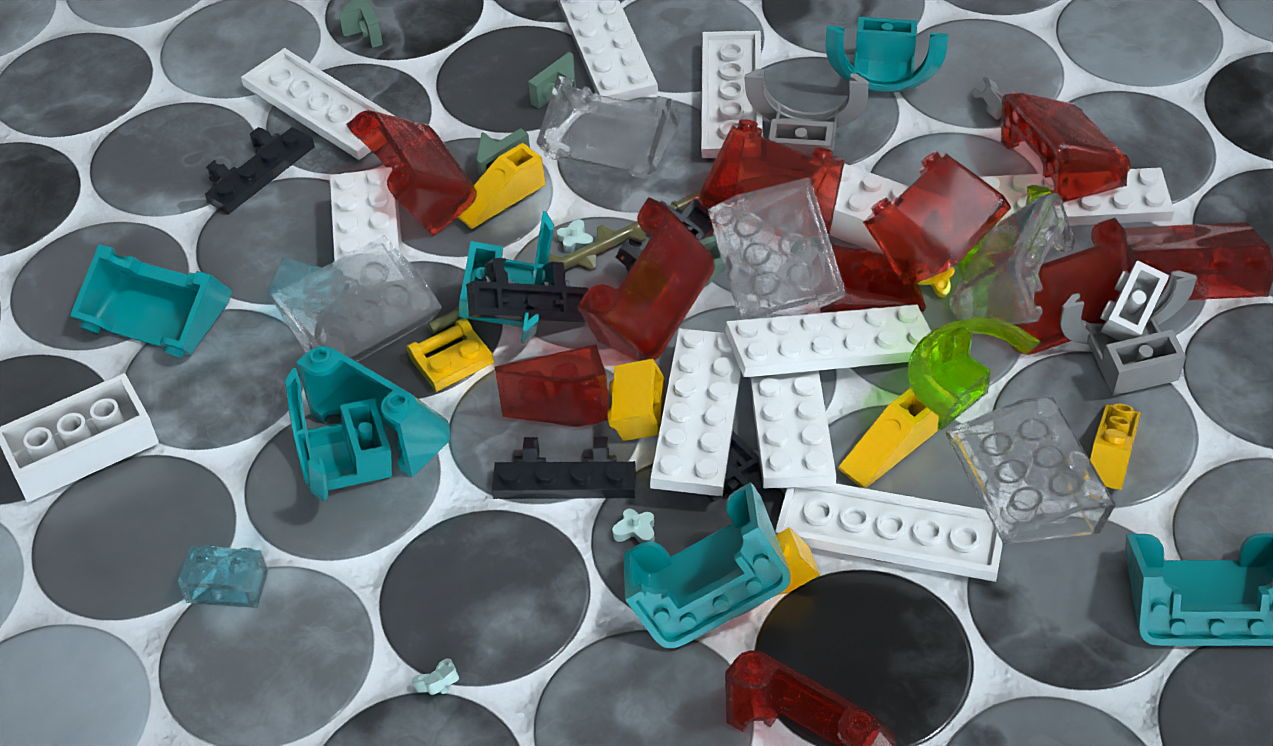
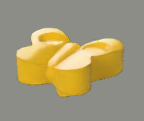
M931 257L925 267L917 270L913 280L918 285L930 284L936 295L942 298L950 292V279L955 271L952 266L942 267L938 258Z

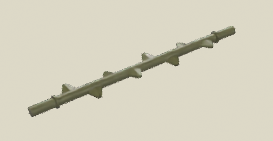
M699 190L679 201H672L669 206L675 210L678 208L684 211L693 199L703 203L707 201V196L703 190ZM648 205L646 207V217L617 231H613L603 225L598 226L597 241L564 257L550 253L548 263L552 261L564 262L565 270L577 264L591 271L596 269L597 254L628 239L641 243L646 241V230L660 224L655 219H650L651 213L656 206ZM456 306L455 310L428 322L427 325L430 332L434 335L454 325L457 320L462 319V317H459V306Z

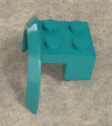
M858 16L853 67L844 51L845 27L826 26L825 49L831 66L849 83L851 74H858L869 82V91L891 93L915 88L932 78L940 69L946 57L949 34L930 33L927 55L922 64L914 70L917 20Z
M543 211L535 264L506 259L504 262V270L508 273V280H513V283L540 285L545 279V271L542 266L547 264L549 260L554 223L546 211ZM470 241L459 300V317L522 327L521 344H525L537 332L538 314H535L529 320V313H525L524 320L469 317L466 284L471 281H482V277L485 276V262L493 258H502L503 246Z
M292 368L285 380L286 395L296 451L307 489L320 500L327 501L328 490L392 477L391 448L375 398L341 404V423L307 430L301 383L297 369Z

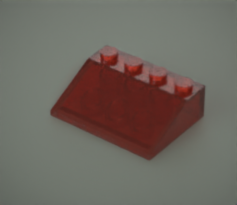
M1248 222L1117 228L1116 233L1127 273L1131 271L1137 261H1140L1169 275L1160 296L1168 285L1171 273L1178 270L1196 275L1197 277L1193 292L1188 300L1269 296L1273 282V257L1269 245Z

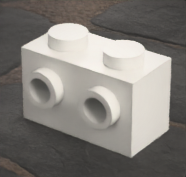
M1140 261L1135 263L1129 273L1123 271L1114 287V290L1119 291L1115 302L1109 300L1100 316L1101 319L1105 320L1100 332L1119 341L1140 337L1169 275Z

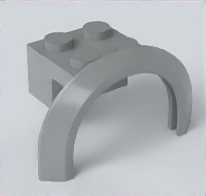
M756 69L744 76L748 101L759 114L772 121L768 140L770 167L830 170L837 128L852 122L864 111L868 102L869 82L858 74H851L849 83L850 93L843 103L823 112H802L782 105L771 96L765 84L764 69Z
M1179 270L1173 271L1163 294L1158 298L1140 337L1119 341L1100 332L1104 324L1088 323L1081 319L1084 302H1079V293L1072 294L1063 305L1060 316V328L1063 334L1074 342L1089 344L1112 396L1179 380L1186 356L1173 329L1161 332L1158 325L1169 319L1184 306L1193 292L1197 277L1196 275Z

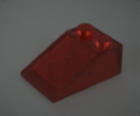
M826 243L808 268L821 313L904 305H918L921 312H924L927 308L920 287L913 280L915 273L910 259Z
M596 344L494 367L503 417L574 427L608 420L607 378Z

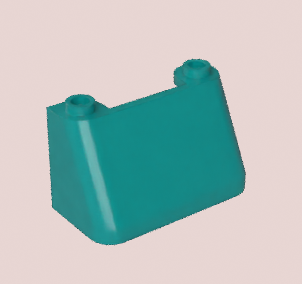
M98 244L70 317L81 322V329L99 335L100 330L165 348L164 353L183 359L184 354L191 355L228 305L233 291L210 274L196 271V273L189 272V275L143 263L133 256L120 257L114 253V248Z
M328 346L315 347L296 362L311 416L322 423L328 420V415L341 414V404L375 398L382 423L398 433L399 440L396 444L398 451L401 452V457L397 462L399 470L407 475L414 477L449 442L451 431L446 418L411 393L334 348Z
M751 482L729 495L726 501V511L733 523L671 557L665 548L656 542H643L624 552L625 600L659 645L666 648L683 646L780 594L788 587L790 583L788 564L762 498Z
M1273 533L1254 534L1246 538L1241 544L1238 560H1164V547L1157 537L1151 534H1126L1125 555L1137 628L1144 641L1158 646H1273Z

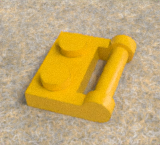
M467 318L457 320L455 326L420 343L413 342L406 346L410 359L435 392L494 363L492 352L474 332ZM462 337L463 341L426 358V354Z

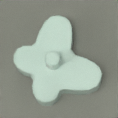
M576 219L567 228L557 230L558 241L563 242L564 252L572 253L593 243V237L584 233L585 225L583 220Z
M626 509L623 512V520L615 524L612 529L614 540L622 542L630 537H635L639 543L654 542L655 538L652 528L654 526V515L651 512L638 514L633 509Z
M444 659L439 662L435 671L431 674L417 675L413 678L412 682L417 692L428 691L430 695L437 694L438 692L445 694L448 692L446 685L458 681L459 676L452 660Z

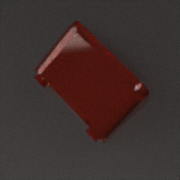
M1018 91L1005 94L1002 97L1001 142L1007 149L1019 146V142L1025 141L1043 161V176L1045 178L1051 177L1054 183V190L1049 192V196L1056 204L1127 186V176L1130 171L1128 156L1123 154L1084 114L1083 110L1074 103Z
M371 110L357 114L346 124L351 133L360 139L382 161L386 168L392 167V171L387 179L389 191L433 236L474 203L477 197L475 186L439 135L429 125Z
M740 119L739 123L732 124L700 190L698 202L709 209L785 240L799 241L830 234L845 160L833 156V151L830 149L817 147L814 148V152L803 153L762 137L763 130L757 127L758 123L753 120Z
M934 151L921 160L923 166L919 169L921 176L898 198L889 201L886 197L870 208L873 213L863 221L905 287L952 268L1011 209V205L1003 194L946 152L939 154L938 151Z
M648 197L638 213L637 221L641 230L652 237L618 289L605 284L590 288L577 306L598 342L637 361L652 358L655 361L662 355L715 269V261L710 251L666 205Z
M1116 218L1100 222L1093 227L1091 240L1095 245L1094 247L1038 265L1029 254L1021 251L1009 252L994 258L987 314L1015 351L1030 355L1072 341L1063 334L1060 328L1062 307L1072 294L1079 293V302H1084L1081 315L1082 320L1094 324L1105 323V320L1101 319L1100 316L1109 300L1115 302L1119 291L1114 290V287L1123 271L1127 273L1131 271L1126 231Z
M749 650L741 653L725 672L726 722L741 732H744L748 723L754 721H764L765 725L771 727L779 715L783 714L837 746H896V735L893 729L872 713L763 652Z

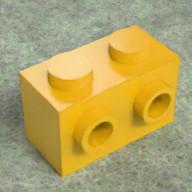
M653 358L614 366V377L609 384L612 406L608 409L607 416L610 427L617 431L623 441L659 435L664 408L665 378Z

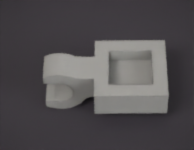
M984 76L983 81L986 83L984 91L980 92L973 88V96L988 104L985 109L995 119L999 120L1002 117L1013 123L1021 114L1007 96L1001 94L996 82Z

